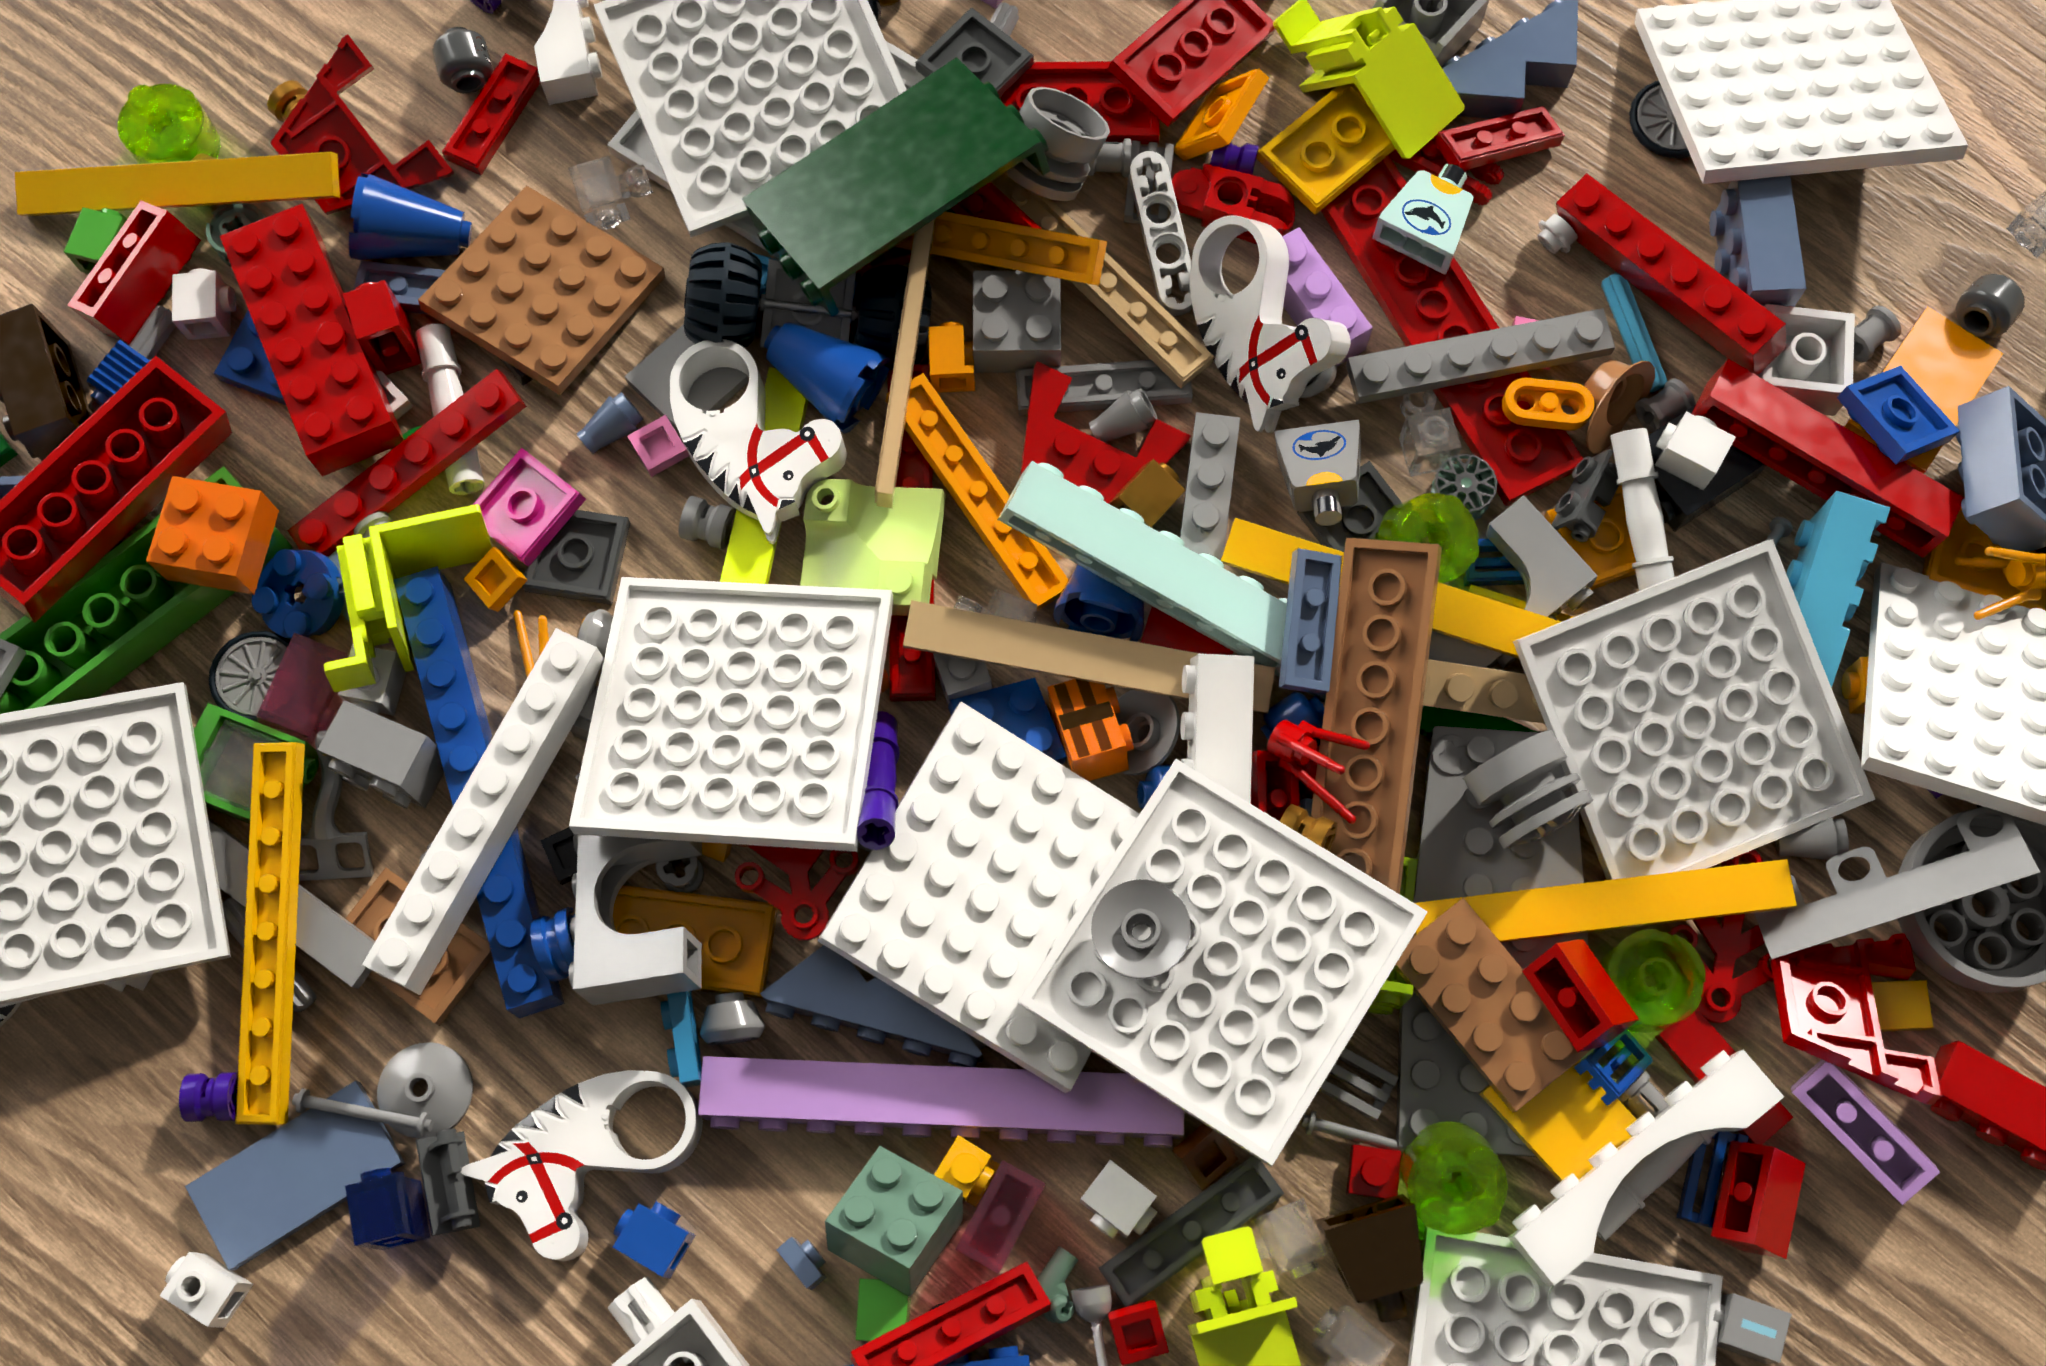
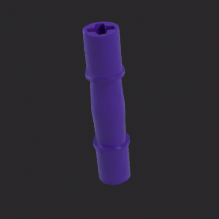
M884 711L877 712L867 787L857 826V840L862 846L872 850L884 849L894 841L896 809L898 807V798L895 794L897 781L896 764L900 756L898 723L894 716Z

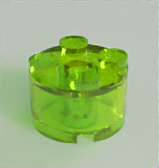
M157 84L152 86L138 85L129 92L128 101L120 111L117 128L121 142L138 164L191 161L200 153L217 159L220 152V136L213 122L190 90L173 84Z
M1427 493L1395 505L1384 515L1379 530L1375 535V540L1423 543L1422 538L1427 536L1430 544H1439L1442 548L1438 577L1439 583H1446L1461 576L1475 562L1479 555L1478 530L1474 518L1461 500L1453 495Z
M1645 929L1635 932L1610 949L1600 962L1639 1018L1637 1022L1627 1028L1629 1032L1652 1033L1664 1030L1691 1015L1702 999L1701 996L1705 982L1704 964L1695 948L1687 940L1676 934L1671 935L1656 929ZM1652 975L1656 984L1648 987L1644 978Z
M1438 1122L1420 1131V1135L1410 1145H1407L1402 1154L1400 1174L1411 1204H1415L1417 1215L1425 1226L1446 1234L1464 1235L1495 1224L1500 1217L1507 1197L1508 1182L1505 1169L1491 1144L1473 1128L1460 1122ZM1460 1172L1461 1176H1458L1455 1182L1447 1183L1452 1180V1173Z

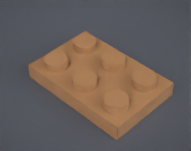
M385 867L345 919L376 941L407 888L408 883ZM461 923L421 995L373 971L369 975L433 1023L440 1026L493 957L489 942Z

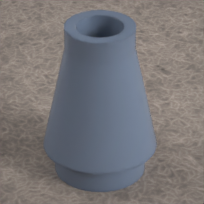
M620 392L614 398L609 396L585 427L577 433V436L589 451L594 454L599 449L638 430L636 425L644 420V418L629 399Z

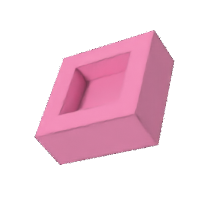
M666 415L627 436L651 477L689 456L685 445Z

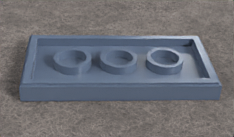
M358 1081L352 1082L327 1098L329 1100L375 1109L361 1082ZM310 1108L185 1187L227 1268L235 1271L401 1167L405 1162L383 1123Z

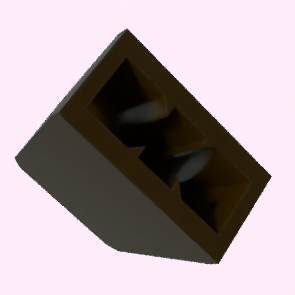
M1401 1194L1315 1220L1324 1244L1351 1297L1357 1303L1374 1300L1380 1322H1392L1407 1316L1408 1312L1402 1291L1421 1285L1424 1279L1415 1204L1405 1195Z

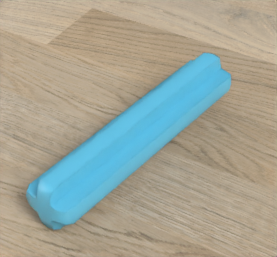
M1613 273L1601 282L1609 307L1632 364L1639 361L1651 362L1655 367V379L1650 392L1659 391L1668 380L1629 282L1621 275Z

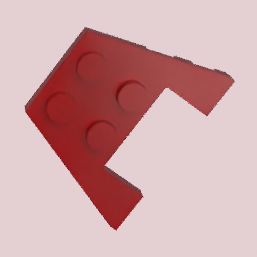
M348 34L338 43V49L327 65H323L316 75L317 79L307 94L298 101L270 142L279 155L333 152L338 155L340 198L314 199L327 215L352 207L356 182L361 173L372 174L406 189L432 183L454 174L430 140H427L399 162L392 165L344 103L340 94L374 70V67Z
M1037 361L1032 372L1020 476L1031 461L1037 464L1047 463L1059 469L1064 475L1063 478L1080 487L1083 485L1097 490L1103 495L1104 501L1109 503L1148 462L1154 459L1158 464H1167L1186 446L1191 435L1156 419L1137 457L1123 452L1054 418L1071 384L1072 377Z
M1904 933L1893 934L1888 940L1875 942L1872 937L1857 939L1853 945L1833 947L1832 943L1815 945L1771 960L1783 1043L1924 1104L1933 1105L1942 1096L1934 1057L1886 1050L1883 1046L1870 974L1908 980L1916 971L1911 944Z

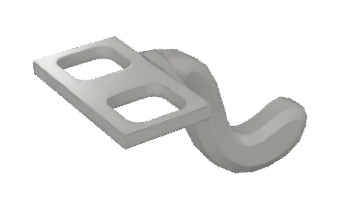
M327 730L319 731L315 739V747L321 765L320 791L314 807L311 829L307 835H301L300 846L311 845L316 849L319 869L299 871V881L372 877L374 872L367 832L341 833L335 824L334 813L340 798L343 780L341 779L342 775L327 767L330 760L317 750ZM354 842L361 844L365 866L359 868L342 867L339 863L337 844Z

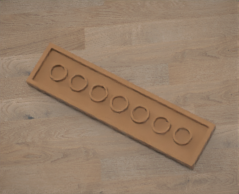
M1346 538L1337 606L1330 690L1326 693L1322 729L1367 741L1370 744V748L1362 750L1320 739L1319 753L1344 766L1345 773L1339 775L1317 764L1315 780L1356 817V822L1353 824L1348 823L1315 793L1313 794L1311 817L1317 819L1323 816L1337 822L1336 836L1329 852L1400 894L1442 548L1439 544Z

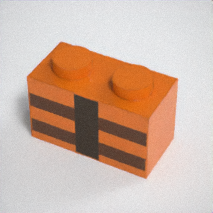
M1076 679L1048 686L1050 711L1067 755L1071 771L1087 781H1092L1129 770L1127 752L1134 750V745L1128 725L1126 723L1118 724L1115 714L1120 713V706L1114 688H1105L1104 684Z

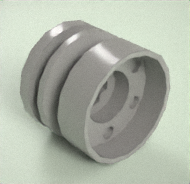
M1047 87L1032 88L1019 113L1024 124L1030 130L1036 128L1046 140L1049 150L1045 152L1050 172L1043 176L1025 158L1005 173L1020 186L1042 197L1058 201L1073 200L1078 195L1083 181H1085L1090 172L1089 163L1096 160L1110 133L1108 123L1091 106L1071 94Z
M1552 730L1538 733L1506 749L1472 770L1463 779L1479 806L1488 805L1499 800L1505 808L1489 821L1492 829L1511 821L1514 822L1515 827L1498 839L1504 849H1509L1518 844L1533 843L1573 821L1576 815L1593 801L1588 790H1583L1568 798L1563 793L1581 780L1578 773L1565 775L1557 779L1551 773L1567 758Z

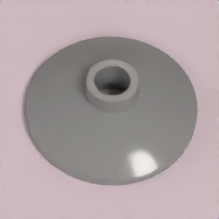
M1130 690L1118 698L1120 713L1115 714L1119 725L1125 723L1128 725L1134 745V750L1127 752L1129 770L1122 773L1141 775L1150 772L1154 767L1162 764L1170 755L1179 735L1180 716L1177 705L1171 697Z
M1138 879L1121 883L1102 897L1092 917L1091 933L1095 949L1108 967L1126 977L1147 979L1166 973L1181 960L1189 945L1191 923L1183 901L1174 891L1161 883ZM1145 924L1150 928L1151 934L1146 940H1137L1133 937L1132 930L1136 925Z
M430 1042L411 1045L393 1056L383 1069L377 1087V1101L380 1110L420 1117L423 1112L429 1113L430 1120H433V1127L431 1132H426L424 1137L417 1136L416 1129L389 1124L397 1132L419 1139L437 1136V1132L455 1127L466 1114L473 1096V1079L465 1060L453 1049L442 1044ZM419 1080H426L428 1084L427 1092L421 1097H416L413 1093L415 1083Z

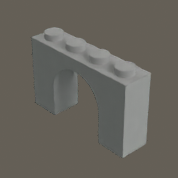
M1524 495L1489 523L1486 537L1515 567L1524 581L1527 594L1524 610L1557 620L1555 617L1568 606L1572 611H1575L1594 595L1590 588L1593 586L1598 575ZM1434 631L1431 634L1429 659L1491 669L1499 664L1504 669L1517 659Z
M574 834L573 844L577 854V873H574L572 877V890L576 898L575 917L570 922V933L574 942V962L570 963L568 971L569 981L573 990L590 1004L599 1005L701 989L702 943L684 926L639 934H623L617 932L615 928L613 909L619 890L635 872L657 862L701 856L702 842Z

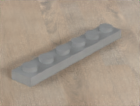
M1602 308L1348 357L1346 367L1356 404L1608 356L1613 353L1615 344L1604 309Z

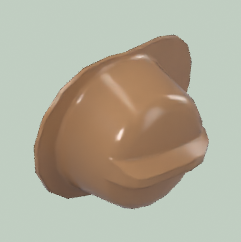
M1608 360L1599 366L1584 383L1583 386L1591 392L1594 398V410L1589 418L1590 423L1586 437L1587 448L1591 453H1601L1612 443L1610 436L1620 432L1629 417L1636 411V402L1648 396L1655 379V367L1651 362L1639 361L1630 365L1622 361Z

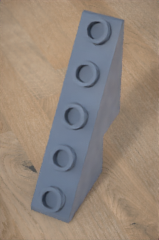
M1554 0L1542 13L1530 20L1527 17L1522 18L1505 34L1496 39L1489 37L1483 40L1471 53L1462 58L1455 56L1442 65V69L1465 105V109L1458 116L1492 119L1519 112L1525 98V85L1567 88L1577 65L1578 0Z
M824 945L760 993L767 1002L765 1012L780 1018L792 1020L794 1013L812 1017L811 1025L824 1030L838 1032L839 1026L842 1025L858 1030L856 1037L868 1042L884 1044L886 1037L904 1042L902 1050L916 1055L929 1057L931 1050L948 1054V1062L960 1067H976L977 1062L981 1063L984 1060L983 1054L966 1032L877 977L866 982L851 961Z

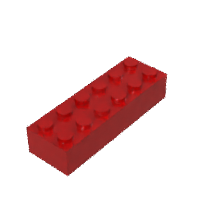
M301 203L220 235L221 242L304 452L321 476H326L400 444L404 438L374 364L356 338L342 295L344 291L319 230L304 205Z
M157 356L152 358L0 500V596L34 623L40 619L166 497L172 476L186 478L232 434L226 411Z

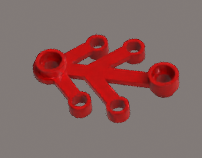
M736 844L739 847L750 848L789 875L791 894L765 879L764 871L755 862H744L739 865L734 877L742 891L757 894L781 911L782 926L791 937L801 941H808L822 934L829 922V911L826 904L846 876H850L857 871L860 859L857 852L832 850L829 857L831 867L811 890L808 872L825 850L785 847L784 849L783 847ZM843 853H849L853 856L852 864L846 868L836 865L837 857ZM748 870L758 872V879L752 885L742 883V876ZM802 908L813 910V917L807 923L796 921V914Z
M1751 850L1722 862L1721 867L1739 865L1740 857L1749 859L1751 863L1763 862L1756 850ZM1745 914L1723 916L1721 926L1715 917L1693 920L1715 955L1712 972L1695 949L1698 943V936L1693 928L1687 925H1678L1669 930L1665 936L1667 949L1679 957L1696 984L1692 995L1693 1005L1712 1023H1724L1733 1019L1740 1011L1741 996L1767 981L1774 982L1773 973L1770 972L1767 966L1769 958L1771 959L1769 953L1763 955L1758 960L1757 967L1732 979L1736 959L1765 943L1759 925L1741 934ZM1676 932L1683 933L1687 937V948H1681L1676 944L1674 940ZM1714 990L1720 991L1724 995L1725 1004L1723 1007L1717 1006L1712 1001V992Z

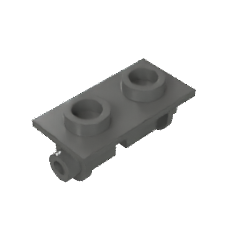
M1611 449L1593 457L1587 456L1576 465L1572 472L1574 480L1568 492L1560 498L1555 506L1557 514L1551 525L1556 530L1566 526L1572 531L1571 537L1578 542H1587L1588 538L1595 536L1606 513L1594 500L1603 507L1610 505L1619 486L1616 482L1618 479L1616 464L1609 462L1613 453Z
M446 1129L437 1132V1136L416 1139L431 1235L436 1236L480 1227L472 1177L461 1173L462 1167L470 1164L464 1131L456 1132V1129Z

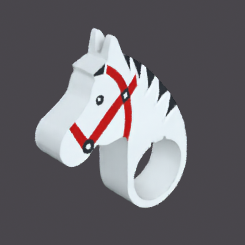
M1235 215L1224 216L1210 223L1200 234L1194 246L1189 278L1191 303L1203 342L1207 350L1214 356L1213 361L1226 382L1242 400L1249 404L1254 429L1257 432H1262L1265 429L1267 433H1273L1281 411L1299 406L1298 400L1303 394L1307 383L1317 374L1339 364L1347 356L1351 345L1350 335L1346 326L1342 323L1319 318L1306 319L1297 327L1282 324V312L1289 270V253L1285 240L1274 227L1267 223ZM1249 231L1255 238L1259 249L1257 272L1245 289L1232 294L1226 287L1222 276L1223 256L1234 238L1243 232Z
M722 339L724 342L720 343L708 340L699 342L689 347L679 356L671 371L670 404L674 422L692 461L702 476L731 506L743 514L759 520L769 543L774 544L777 540L781 522L800 515L798 509L810 488L818 481L839 472L844 466L847 451L841 432L833 421L827 419L813 420L798 432L789 429L765 431V388L751 354L741 345ZM729 367L740 370L749 377L745 393L736 403L724 408L723 413H720V410H706V414H704L702 409L688 403V394L691 386L698 377L709 370Z
M626 1070L603 1074L578 1083L542 1104L508 1132L489 1158L462 1167L461 1173L485 1182L489 1203L501 1204L519 1215L535 1250L540 1255L563 1262L573 1260L585 1251L588 1244V1229L577 1213L584 1198V1178L586 1173L590 1170L662 1173L681 1165L694 1152L701 1137L703 1120L698 1115L699 1103L688 1088L675 1078L661 1072ZM659 1086L674 1090L682 1100L686 1113L685 1128L679 1142L668 1153L658 1158H633L622 1147L618 1134L613 1132V1120L616 1110H621L625 1102L642 1089Z

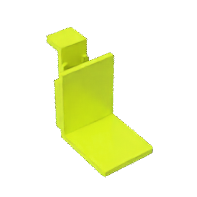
M1307 0L1295 2L1273 22V26L1291 54L1304 51L1308 54L1306 58L1315 72L1299 85L1302 92L1355 83L1402 159L1411 158L1465 109L1464 103L1415 23L1398 26L1404 20L1395 6L1384 9L1377 7L1320 21Z
M475 504L370 526V537L363 538L362 534L343 537L344 545L336 546L356 656L324 663L325 675L334 692L376 684L372 658L376 657L374 646L389 643V638H392L405 672L414 670L408 634L394 579L436 566L439 569H445L480 561L492 548L480 505Z
M1246 1226L1205 1237L1202 1240V1247L1210 1275L1201 1279L1203 1289L1189 1293L1194 1313L1204 1311L1206 1321L1188 1325L1198 1366H1301L1286 1310L1298 1307L1296 1298L1292 1297L1271 1302L1269 1293L1279 1289L1274 1271H1263L1252 1229ZM1241 1279L1246 1296L1245 1300L1239 1301L1235 1289L1225 1291L1222 1295V1284Z

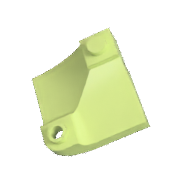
M824 479L815 483L808 491L805 501L803 521L806 528V543L800 586L892 590L894 598L892 615L908 616L911 600L929 603L932 579H937L946 499L943 489L895 487L892 508L877 506V503H875L874 486L861 485L851 479ZM834 495L830 504L821 505V501L825 496Z

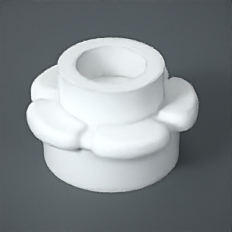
M1553 214L1546 222L1541 220L1538 223L1542 232L1537 237L1542 245L1553 254H1556L1559 250L1563 253H1568L1571 248L1570 245L1578 238L1573 228L1557 214Z

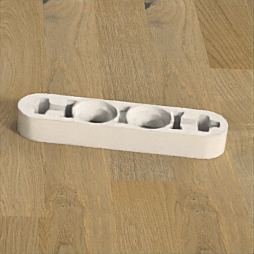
M1145 151L1138 154L1131 163L1130 184L1159 304L1171 315L1182 316L1189 313L1193 308L1189 280L1191 269L1189 250L1168 164L1159 153ZM1150 165L1152 171H1159L1155 174L1156 192L1150 194L1146 176H1138L1142 173L1143 166ZM1155 203H1161L1169 208L1171 216L1166 222L1154 223L1148 219L1146 215L1147 209ZM1170 243L1179 249L1180 258L1172 264H1165L1157 258L1156 250L1159 246ZM1178 273L1177 280L1180 290L1189 292L1185 294L1183 303H1177L1174 297L1167 298V295L1171 294L1172 289L1170 275Z

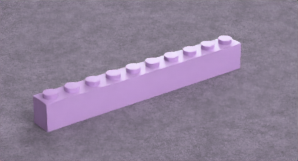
M703 1056L698 1115L705 1120H711L710 1127L716 1129H739L740 1121L759 1122L758 1129L764 1131H787L788 1123L807 1124L806 1131L811 1133H835L836 1125L855 1126L854 1133L859 1135H883L884 1127L903 1128L902 1135L907 1137H931L932 1129L951 1130V1138L955 1139L958 1135L964 1139H979L980 1131L999 1132V1140L1028 1141V1133L1047 1134V1142L1076 1143V1135L1095 1136V1144L1114 1146L1124 1145V1137L1144 1138V1146L1161 1148L1173 1147V1139L1181 1140L1184 1136V1110L1124 1073L1080 1072L1072 1090L1064 1093L1026 1069Z

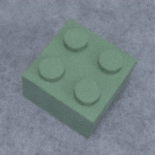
M879 1146L825 1220L827 1250L911 1297L963 1221V1191Z

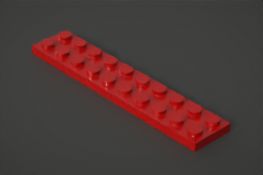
M1389 155L1321 210L1405 346L1499 328L1454 256L1446 275L1372 239L1380 214L1407 184ZM1528 371L1433 389L1472 454L1485 460L1494 470L1497 478L1496 492L1505 506L1516 502L1523 495L1526 497L1572 474L1576 465L1583 459L1565 430L1522 426L1513 423L1505 416L1502 409V399L1508 386L1517 379L1531 378ZM1517 402L1518 406L1521 409H1531L1530 405L1527 402Z

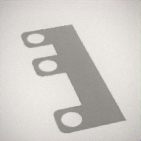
M1982 806L1962 813L1956 820L1969 851L1886 878L1875 851L1870 847H1860L1833 856L1826 863V869L1837 894L1805 904L1794 876L1791 875L1797 906L1789 909L1755 912L1754 914L1772 960L2041 872L2012 816ZM1984 813L1996 814L2003 820V827L1993 836H1977L1970 830V823L1976 816ZM1862 857L1870 863V871L1860 880L1849 881L1839 875V866L1848 858Z

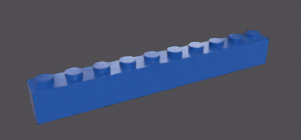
M436 566L394 579V584L452 805L454 806L491 742L492 733L451 583ZM516 826L477 894V900L506 1010L518 1018H523L565 1003L559 981L552 982L545 976L532 947L530 925L534 919L541 917Z

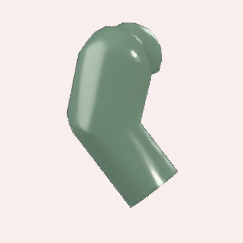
M1058 1246L1037 1279L1051 1302L1050 1311L1043 1315L1048 1321L1063 1324L1068 1322L1074 1315V1303L1070 1300L1065 1280L1078 1262V1259L1060 1246Z

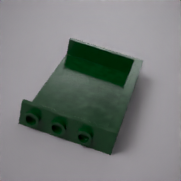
M956 57L743 197L742 200L755 227L759 231L757 236L766 251L771 256L778 253L781 256L778 258V261L792 281L797 278L802 281L800 287L814 307L821 303L833 317L839 313V310L829 289L1025 158L1044 176L1050 172L1045 155L1049 148L1046 140L1036 128L1030 130L1024 124L1020 113L1012 104L1006 107L1001 102L998 92L990 82L987 81L983 84Z

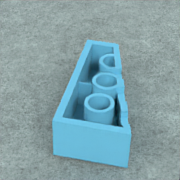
M1836 491L1809 521H1802L1794 542L1796 546H1800L1797 560L1793 559L1786 572L1831 688L1851 631L1850 628L1842 626L1843 622L1851 620L1857 606H1859L1864 589L1855 586L1856 582L1863 577L1868 564L1873 563L1878 544L1870 542L1873 531L1880 524L1886 523L1891 508L1840 491Z

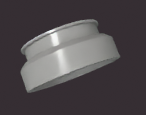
M1964 812L1953 815L1920 836L1905 855L1898 874L1969 851L1956 823L1958 816ZM1993 813L1980 814L1970 823L1971 832L1980 837L1993 836L2003 827L2001 817ZM2013 815L2011 816L2041 872L2019 879L2022 884V893L2016 891L2011 883H2007L1898 919L1901 931L1906 935L1912 950L1927 966L1949 981L1975 991L2008 993L2023 990L2046 981V826ZM1972 898L1978 899L1983 904L1985 917L1975 912L1972 906ZM2017 920L2027 927L2029 931L2028 940L2018 933L2016 928ZM1935 921L1940 922L1948 932L1947 941L1937 936L1934 930ZM1979 944L1984 945L1990 951L1992 957L1991 964L1985 962L1980 957L1978 951Z

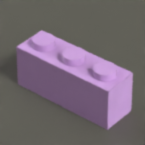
M1298 227L1282 236L1289 253V270L1283 307L1297 326L1309 318L1339 322L1346 326L1350 335L1351 345L1347 356L1339 364H1336L1338 367L1346 362L1348 357H1354L1366 350L1373 327L1306 235Z
M1821 1059L1791 1086L1792 1093L1902 1205L1940 1173L1937 1166L1838 1066Z

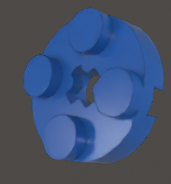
M282 549L267 563L260 575L255 595H252L253 608L261 614L266 625L282 637L307 639L313 635H321L333 627L343 609L344 593L339 592V584L336 579L341 578L339 570L328 557L319 552ZM301 584L304 585L302 593L306 596L304 603L296 602L294 598L295 589Z

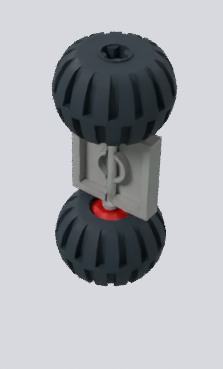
M711 243L694 251L690 260L684 302V332L688 339L695 344L705 340L720 343L724 342L723 339L745 348L753 342L755 337L758 307H760L759 311L763 312L760 347H764L768 334L776 325L782 327L787 322L847 342L849 341L850 323H855L853 344L880 352L889 357L890 362L884 366L888 367L890 371L894 368L909 268L894 264L879 266L867 271L861 278L856 306L853 305L856 272L829 289L839 310V313L832 317L821 303L815 307L810 303L800 287L802 281L799 278L792 281L778 260L769 259L765 294H761L760 298L762 277L760 259L746 248L733 243ZM928 280L926 281L914 365L920 364L923 360L928 340L932 291Z

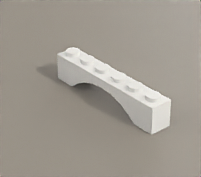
M554 0L552 12L545 30L534 46L540 83L549 105L598 95L595 79L602 77V71L597 52L590 53L589 43L596 42L590 17H583L582 8L589 7L588 0Z
M1744 1049L1731 1056L1724 1050L1718 1053L1701 1067V1070L1706 1074L1704 1078L1693 1087L1687 1081H1684L1663 1098L1669 1106L1655 1118L1648 1111L1628 1126L1626 1131L1631 1136L1618 1148L1610 1142L1590 1157L1588 1161L1593 1166L1590 1171L1580 1179L1574 1173H1571L1552 1188L1550 1192L1555 1199L1541 1211L1536 1204H1533L1512 1221L1517 1230L1507 1238L1546 1286H1555L1593 1255L1597 1230L1608 1201L1622 1179L1644 1157L1665 1143L1685 1135L1709 1131L1736 1132L1745 1129L1784 1098L1782 1093Z

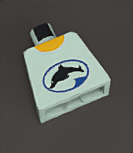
M1454 164L1444 165L1438 177L1425 170L1417 171L1380 214L1372 239L1446 275L1474 198L1471 193L1461 189L1467 179L1465 171Z

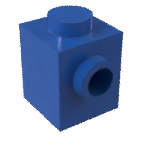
M656 1201L653 1207L649 1208L638 1203L634 1211L627 1209L618 1221L613 1232L618 1238L613 1248L661 1277L671 1279L696 1235L676 1224L681 1215Z

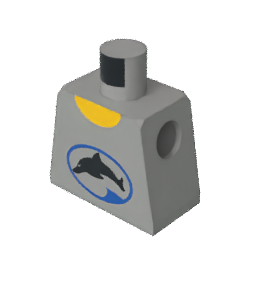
M1359 419L1274 431L1278 464L1294 509L1299 512L1314 510L1315 521L1322 526H1331L1340 522L1342 519L1341 507L1354 505L1358 502L1361 463Z

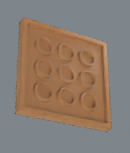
M526 185L418 299L420 309L561 395L665 278L664 267Z

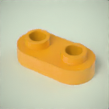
M1520 378L1508 386L1502 399V409L1505 416L1518 425L1576 430L1584 426L1594 410V398L1586 387L1578 383ZM1525 401L1530 405L1531 409H1521L1517 402ZM1561 406L1572 407L1575 414H1566Z

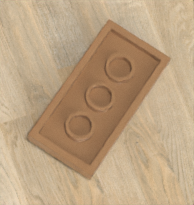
M1464 898L1414 936L1394 967L1407 984L1414 986L1413 992L1512 1113L1518 1111L1590 1052V1050L1577 1053L1523 974L1521 966Z

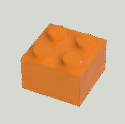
M172 476L146 562L166 580L255 595L279 510L261 490Z

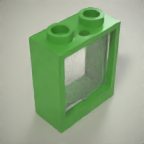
M207 703L194 728L206 807L250 824L254 743L298 742L305 744L303 788L305 784H309L314 779L318 771L319 757L317 751L308 742L213 704Z

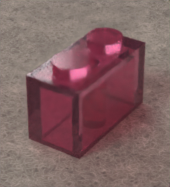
M294 633L257 713L258 722L312 744L319 731L328 730L335 710L328 708L335 692L325 675L323 665L326 662L348 658L347 653Z
M1002 1160L955 1250L997 1275H1001L1046 1189V1183Z

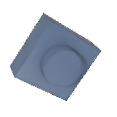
M790 1237L776 1249L806 1289L813 1290L827 1278L820 1269L826 1261L808 1239L803 1244H800L796 1238Z

